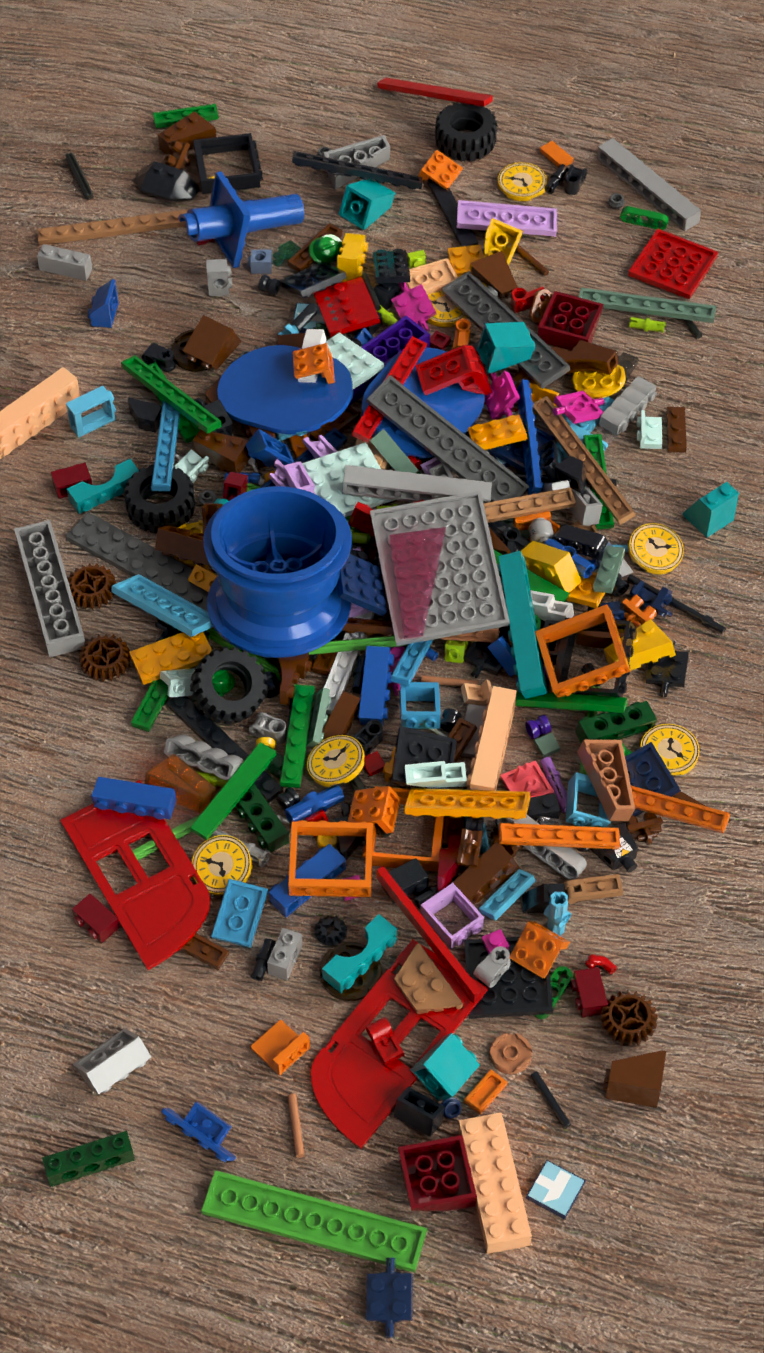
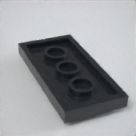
M381 249L373 252L376 284L410 282L406 250L394 249L393 251H386Z

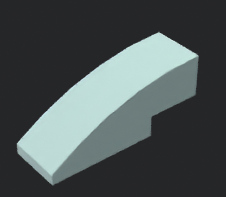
M445 761L405 765L407 785L439 788L467 786L465 762L445 764Z

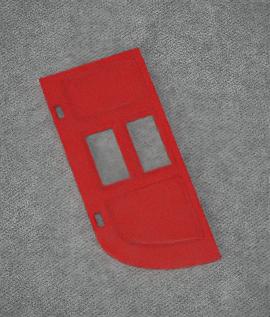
M91 804L60 820L147 970L154 968L171 957L196 934L205 921L210 908L209 891L165 819H157L147 815L138 816L128 812L120 813L110 809L101 810L94 807V804ZM150 834L168 863L169 868L148 878L129 844ZM115 851L119 852L137 883L117 895L96 862ZM193 876L197 881V884L193 885L190 880V878H192Z
M413 939L331 1037L327 1045L322 1048L312 1064L311 1082L321 1109L337 1130L359 1149L364 1147L395 1108L397 1098L408 1086L411 1088L418 1079L410 1070L411 1068L398 1059L385 1065L373 1042L362 1035L366 1030L365 1027L371 1024L390 999L394 1000L410 1011L393 1032L399 1045L420 1019L440 1031L417 1060L418 1062L445 1035L449 1033L454 1034L488 991L486 986L472 978L481 990L480 1000L473 1003L437 955L421 945L461 1000L463 1008H444V1011H429L428 1013L417 1014L394 981L396 975L393 974L398 965L403 966L418 944ZM336 1043L338 1046L330 1053L329 1049Z

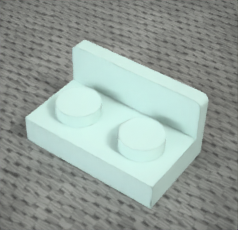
M641 410V416L637 417V427H640V430H637V441H640V448L662 449V417H645V410Z
M191 449L175 465V469L183 470L190 477L192 483H194L199 473L203 474L209 467V457L205 456L202 458Z
M195 668L160 672V679L168 685L167 695L169 697L192 696L193 692L190 691V684L192 683L191 676Z

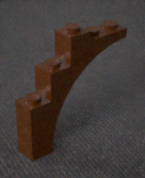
M580 340L573 347L572 351L555 346L552 347V350L570 365V371L567 373L586 371L610 375L619 364L616 350ZM518 366L519 372H517L514 378L512 379L516 387V390L520 385L522 379L529 380V383L536 384Z
M309 652L293 657H268L278 669L282 681L280 704H288L289 699L294 696V685L298 684L299 678L305 679L306 673L310 672L312 661H309Z

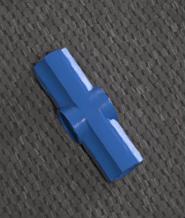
M548 539L545 542V545L569 552L579 576L588 579L595 569L594 564L576 554V550L573 547L564 546L554 539Z
M333 785L319 793L311 792L307 794L301 802L285 809V815L290 824H292V821L305 820V818L321 809L326 812L328 808L344 801L345 796L339 785Z

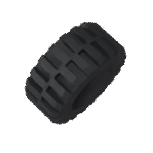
M456 102L452 106H446L437 116L435 142L438 149L442 153L444 152L445 156H450L453 160L458 159L461 162H465V160L471 162L475 159H482L483 156H487L494 149L497 136V121L494 114L488 108ZM461 130H470V131H473V132H471V133H463V132H459V131H461Z
M154 464L149 465L148 468L143 467L139 469V472H135L131 479L127 481L124 489L126 510L129 519L132 520L135 526H140V529L144 531L150 530V533L156 534L160 527L167 525L180 527L185 524V521L188 522L195 511L193 483L183 470L175 469V466H173L170 491H152ZM159 493L174 496L173 499L162 504H153L146 501L150 496Z
M221 647L219 651L217 649L211 651L209 655H206L200 661L191 676L190 691L193 692L191 696L193 702L197 701L198 703L196 708L199 711L203 710L205 717H213V721L217 723L223 720L224 724H231L232 721L238 723L243 719H247L263 702L264 694L267 691V685L265 684L267 677L266 674H262L264 670L262 664L258 665L256 663L258 659L255 656L252 658L248 656V651H238V647H232L230 650H228V647ZM228 670L241 678L245 687V694L240 700L229 701L216 693L212 684V677L217 671Z

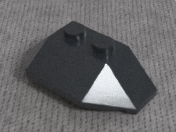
M156 161L142 168L134 179L140 192L167 201L193 200L200 190V187L184 170Z

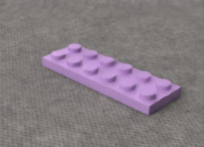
M458 200L457 228L487 231L493 218L522 230V234L556 237L557 209Z

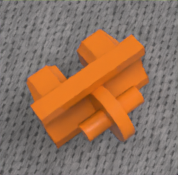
M634 595L630 600L625 598L622 602L625 605L624 609L629 612L624 613L626 621H631L636 627L650 619L653 620L657 614L656 610L651 606H648L642 612L639 608L643 605L644 601L638 595Z

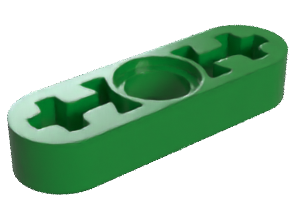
M625 206L620 214V219L625 223L652 229L664 230L669 221L665 214ZM641 216L647 217L648 220L641 219Z
M565 966L556 968L550 977L551 989H555L558 992L556 997H552L553 1009L570 985V980L572 979V971ZM566 974V978L562 979L560 985L557 984L559 975ZM538 1014L534 1016L538 1019H545L550 1014Z

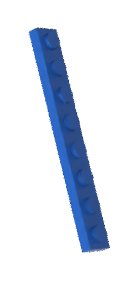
M522 379L517 388L520 397L517 404L518 412L528 438L522 441L526 482L529 485L527 491L528 495L542 492L543 482H541L542 471L539 468L540 455H538V441H536L537 429L534 426L535 415L533 414V401H531L532 389L530 388L529 380Z

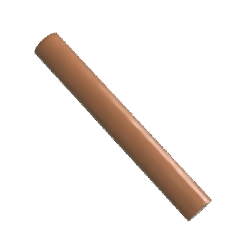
M422 676L421 682H439V685L459 687L464 683L479 685L478 680Z
M289 1094L288 1102L296 1157L300 1158L305 1155L296 1094Z

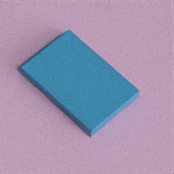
M229 879L211 938L251 948L269 890Z

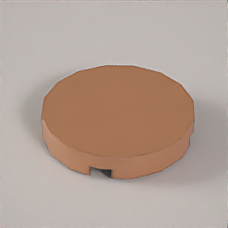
M504 1033L493 1041L490 1049V1059L494 1067L500 1072L509 1075L519 1074L530 1065L532 1048L528 1040L520 1034Z

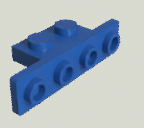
M199 1102L194 1103L185 1119L170 1108H163L161 1110L166 1115L165 1119L173 1125L177 1123L182 1127L181 1131L189 1137H196L199 1140V1145L207 1150L212 1149L215 1151V1156L221 1161H234L236 1159L235 1155L221 1146L222 1141L232 1126Z

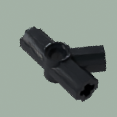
M502 521L488 523V527L508 547L510 553L521 551L531 543V541L520 534L516 527H509Z

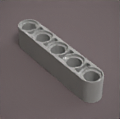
M526 815V818L518 820L512 818L497 819L498 826L499 823L539 824L528 815ZM523 845L569 880H575L587 866L586 860L571 847Z

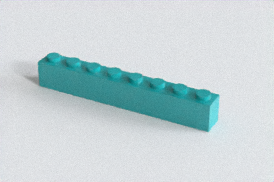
M521 551L499 556L500 563L497 564L499 574L502 575V580L500 581L502 590L505 592L504 599L511 630H508V636L510 641H513L511 654L513 659L516 660V664L513 666L515 674L519 678V681L516 682L518 692L522 693L525 699L548 694L541 650L535 633L537 626L525 558Z

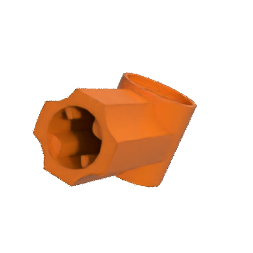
M459 319L456 322L453 349L462 345H469L471 336V323L469 320Z

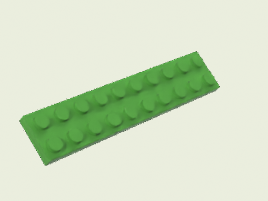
M216 1170L201 1210L202 1214L384 1265H386V1258L393 1257L395 1258V1268L413 1273L416 1272L427 1234V1228Z

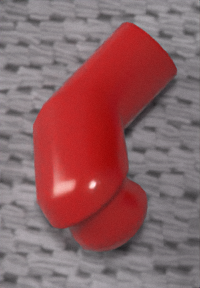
M591 954L585 961V965L588 968H595L598 965L610 975L617 969V966L605 956Z

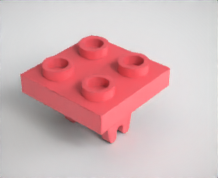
M536 760L500 775V780L507 791L530 792V798L554 794L553 788Z

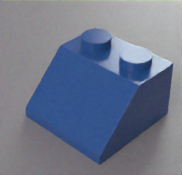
M111 279L98 288L96 295L92 297V308L88 310V319H91V326L112 328L119 304L115 279Z
M260 429L255 432L246 444L249 456L255 460H261L269 468L272 466L277 469L274 466L277 459L283 465L294 463L287 445Z

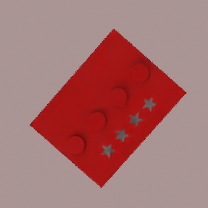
M362 277L328 286L323 291L313 293L331 338L338 333L345 334L380 323V318Z

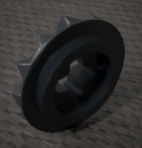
M327 915L323 919L320 918L319 922L315 924V937L324 945H338L346 938L347 926L344 920L339 919L337 915L335 917ZM332 925H334L335 931L329 933L328 936L326 928H330Z

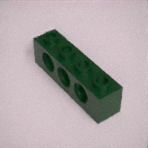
M647 701L641 703L634 702L626 707L624 713L601 712L595 717L582 718L578 722L575 733L581 744L583 740H620L650 730L654 727L657 718Z
M253 783L236 804V810L239 817L246 820L250 833H255L259 846L271 853L289 843V832Z
M124 1131L42 1157L50 1187L134 1161L135 1157L128 1133Z

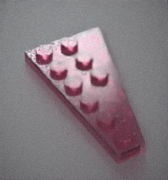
M446 527L389 535L404 639L422 637L424 635Z

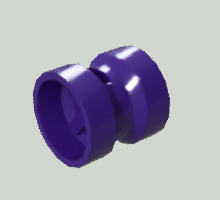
M545 715L538 716L536 720L531 719L525 722L527 733L531 739L538 738L540 734L546 735L551 732L549 720Z

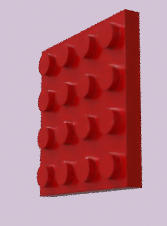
M657 229L630 268L628 276L690 300L718 257V251Z

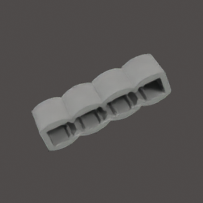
M640 376L636 377L630 386L603 412L599 425L616 435L621 431L624 432L628 424L636 419L638 413L641 410H645L647 403L655 399L657 392H655L656 385Z
M184 734L167 739L164 753L170 758L181 759L187 765L197 766L202 771L214 773L217 777L224 780H229L244 762L239 756L228 755L222 749L211 748L202 741L195 742L193 738Z

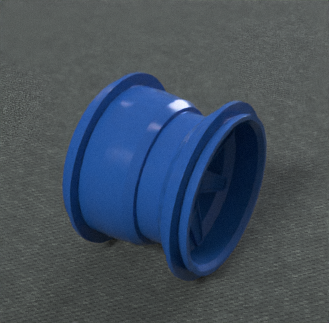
M273 486L254 489L238 495L214 513L206 526L203 539L206 558L217 573V577L208 593L207 610L213 627L222 638L233 646L246 650L249 653L264 657L282 658L298 656L318 649L330 642L341 632L348 621L351 602L339 598L337 582L340 570L350 555L352 536L346 518L334 505L320 496L303 489Z

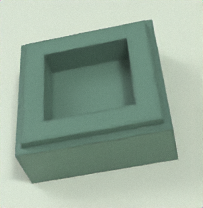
M552 733L534 740V744L543 758L561 750Z

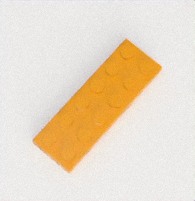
M411 788L405 804V814L412 816L431 815L433 817L452 816L454 818L461 816L472 818L491 817L493 819L512 818L518 820L526 818L530 802V792Z

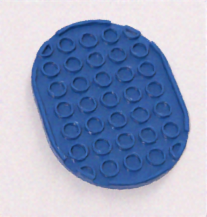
M274 345L250 351L235 360L222 374L217 393L218 399H220L229 417L233 420L279 434L294 435L296 432L315 431L329 421L333 422L345 411L352 399V378L346 366L333 358L335 383L328 384L326 378H322L321 373L318 374L316 383L298 382V379L294 376L293 351L300 350L301 348Z
M426 348L417 364L447 351ZM400 354L387 363L366 389L362 400V416L369 406L366 402L367 398L384 382ZM416 366L404 384L407 389L464 434L476 422L484 406L485 395L465 391L458 382L425 396ZM386 417L382 419L372 436H376L384 429L407 457H433L432 454L414 440L396 434L398 427Z

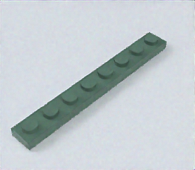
M582 287L579 293L580 298L602 303L605 309L707 323L714 322L716 306Z

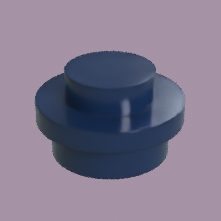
M451 1097L442 1101L441 1105L445 1106L443 1114L445 1118H456L460 1114L461 1103L458 1099Z

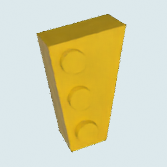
M345 233L342 242L343 247H340L341 255L337 256V268L344 271L347 277L341 280V282L361 277L363 274L362 264H365L366 259L364 252L367 253L368 242L365 241V235Z
M532 541L521 550L528 570L569 593L582 582L569 552L536 541Z
M651 619L636 628L637 636L633 640L634 652L633 656L630 657V670L640 668L641 664L650 661L653 663L658 662L659 658L668 655L670 657L676 656L673 642ZM614 644L604 649L608 664L619 661Z

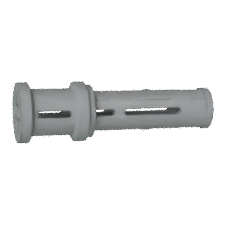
M218 828L212 834V837L218 835L231 836ZM241 841L247 847L252 861L258 863L263 868L270 858V851H264L256 847L254 843L248 844Z

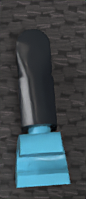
M310 303L291 324L284 326L285 329L278 335L299 333L317 315V305Z

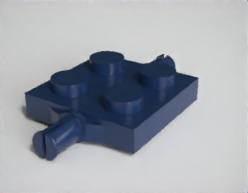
M393 1257L386 1258L385 1272L367 1274L366 1320L384 1323L385 1338H394V1324L401 1321H413V1274L396 1272L395 1258Z

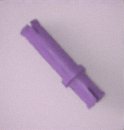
M551 757L543 758L540 764L545 772V777L553 788L554 794L556 793L562 813H566L567 792L560 779L561 774L556 770Z

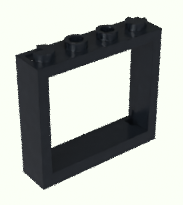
M251 133L193 140L202 194L212 193L215 179H207L203 155L241 150H248L253 173L225 176L233 189L243 190L261 187L260 181L263 180L258 150H255L257 149L256 140L253 141Z
M615 620L618 633H624L622 645L629 664L630 657L633 656L634 652L632 645L633 640L636 639L637 630L631 621ZM607 621L582 630L610 632ZM576 633L560 639L554 670L558 683L564 682L568 678ZM630 672L621 675L622 677H616L614 689L588 688L585 691H577L571 694L623 697L627 690L626 678Z

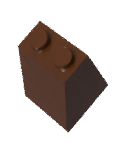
M203 315L185 345L183 352L187 355L186 358L193 363L197 361L205 369L210 370L212 368L217 371L239 346L241 340L233 329Z
M661 1050L612 1061L611 1069L606 1068L603 1090L607 1091L606 1099L657 1108L662 1086L666 1051Z

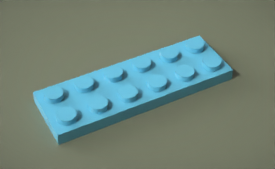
M140 574L112 585V593L159 618V620L166 622L173 628L184 632L188 636H195L213 627L207 611Z

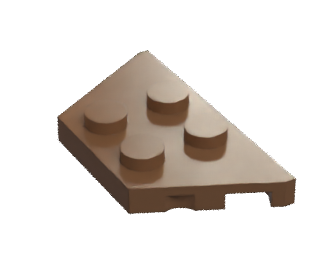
M418 943L394 978L398 988L417 1014L428 1013L429 1011H444V1008H463L461 1000Z

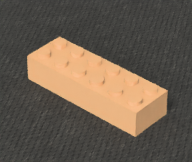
M64 367L0 411V459L10 454L11 451L22 445L32 436H35L43 428L49 426L57 418L63 416L67 412L66 403L80 397L77 378Z
M493 686L492 694L488 693L487 708L483 712V725H480L479 741L476 742L475 758H472L471 774L468 775L467 790L497 791L515 713L516 690Z
M502 1112L459 1120L458 1132L464 1138L477 1194L476 1210L486 1253L490 1254L530 1246L532 1235Z

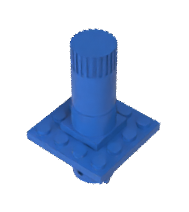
M221 171L215 174L210 205L189 209L187 213L180 214L178 219L180 222L186 221V232L192 241L215 239L232 267L237 268L240 266L247 233L300 224L304 220L305 211L301 197L298 194L242 201Z

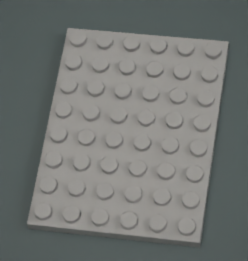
M481 491L370 511L396 646L510 626Z

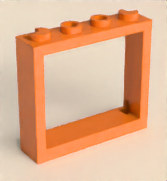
M607 604L535 631L550 684L557 698L568 697L571 693L585 691L590 686L604 684L609 679L622 677L621 675L631 672L612 611ZM607 621L619 661L558 683L546 644Z
M392 788L401 799L400 804H406L410 789ZM445 816L436 817L431 858L374 852L377 829L375 828V823H373L372 866L397 868L417 858L425 871L438 872ZM366 845L363 848V857H366Z
M292 821L289 896L371 897L373 823L365 821L358 823L346 821ZM298 835L366 836L365 880L296 879Z

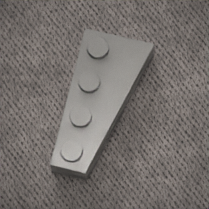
M385 135L324 152V157L377 167L390 160V145ZM326 170L335 190L358 177H348L343 173H330Z

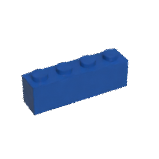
M367 646L359 709L361 725H366L371 720H377L384 726V719H388L386 701H390L388 683H392L390 666L394 665V654H391L390 647Z
M99 776L91 795L94 807L101 810L110 809L120 813H134L138 816H153L157 819H171L177 801L175 790L172 788Z
M328 844L325 848H320L310 860L307 859L301 864L300 868L296 870V879H335L346 870V859L331 844ZM289 874L280 884H275L269 892L270 903L285 917L289 916L312 897L289 896Z

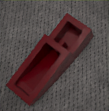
M449 835L448 849H440L438 892L446 888L453 881L462 866L457 865L461 836Z

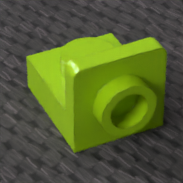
M424 250L407 253L409 269L426 264Z
M447 640L445 644V661L463 663L468 641Z

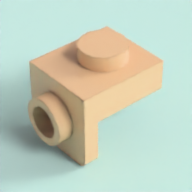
M485 680L481 685L464 683L461 686L464 703L485 706L488 693L492 694L493 690L490 680Z

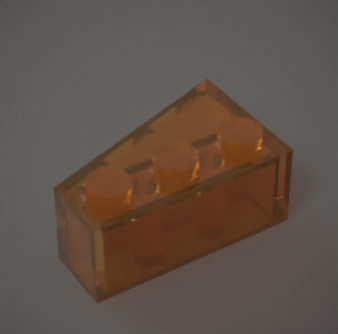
M175 754L147 771L144 784L174 789L177 804L198 813L204 811L215 797L216 787Z

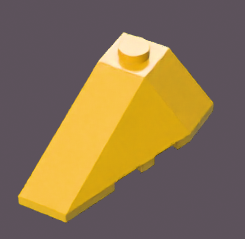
M492 218L485 234L484 258L502 251L509 266L523 231Z

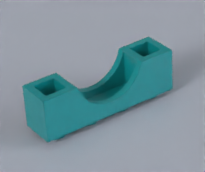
M130 458L115 466L113 478L105 484L90 485L82 481L67 488L68 499L78 514L89 511L114 497L122 495L127 481L131 479L135 472L138 473L139 469Z
M380 914L365 927V938L368 944L360 954L352 957L335 955L322 968V978L338 992L342 993L345 989H349L359 975H364L367 972L369 965L373 961H378L382 957L383 952L388 947L394 946L397 942V928Z

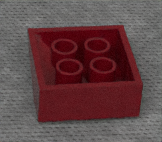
M554 291L538 326V336L547 344L572 350L580 340L592 343L604 304Z
M463 1135L398 1147V1160L411 1211H455L476 1207L477 1194Z

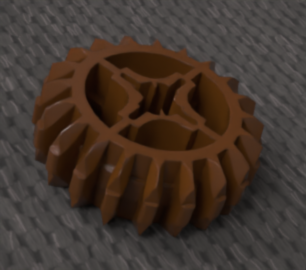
M89 563L85 567L82 564L81 569L75 567V572H70V577L67 578L74 603H76L78 608L82 605L85 610L87 607H90L92 610L95 606L101 608V604L107 605V600L112 601L113 595H115L111 592L112 585L116 584L115 576L104 565L99 567L97 563L95 566Z
M106 633L104 637H101L99 634L96 639L91 637V642L85 641V646L81 647V653H79V662L84 674L87 673L89 678L94 677L96 681L101 678L103 682L107 678L112 681L114 676L119 678V673L125 674V669L129 668L131 657L130 649L127 647L126 642L122 641L121 637L116 639L114 634L109 637Z
M629 990L623 995L619 991L617 997L612 995L610 996V1001L607 1000L608 1007L601 1009L600 1021L602 1022V1029L606 1030V1035H613V1042L619 1039L621 1046L624 1042H628L630 1047L632 1042L639 1045L641 1040L646 1042L648 1036L651 1037L657 1027L656 1021L658 1016L655 1014L656 1008L651 1007V1000L645 1001V995L638 997L637 991L634 992V995H630ZM638 1011H640L643 1014L646 1022L642 1021V1018L638 1015ZM612 1014L620 1021L619 1026L614 1022Z

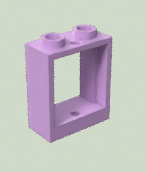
M454 883L421 904V915L451 949L456 945H462L464 940L472 934H478L483 928L484 917ZM454 901L472 922L454 935H451L434 914Z

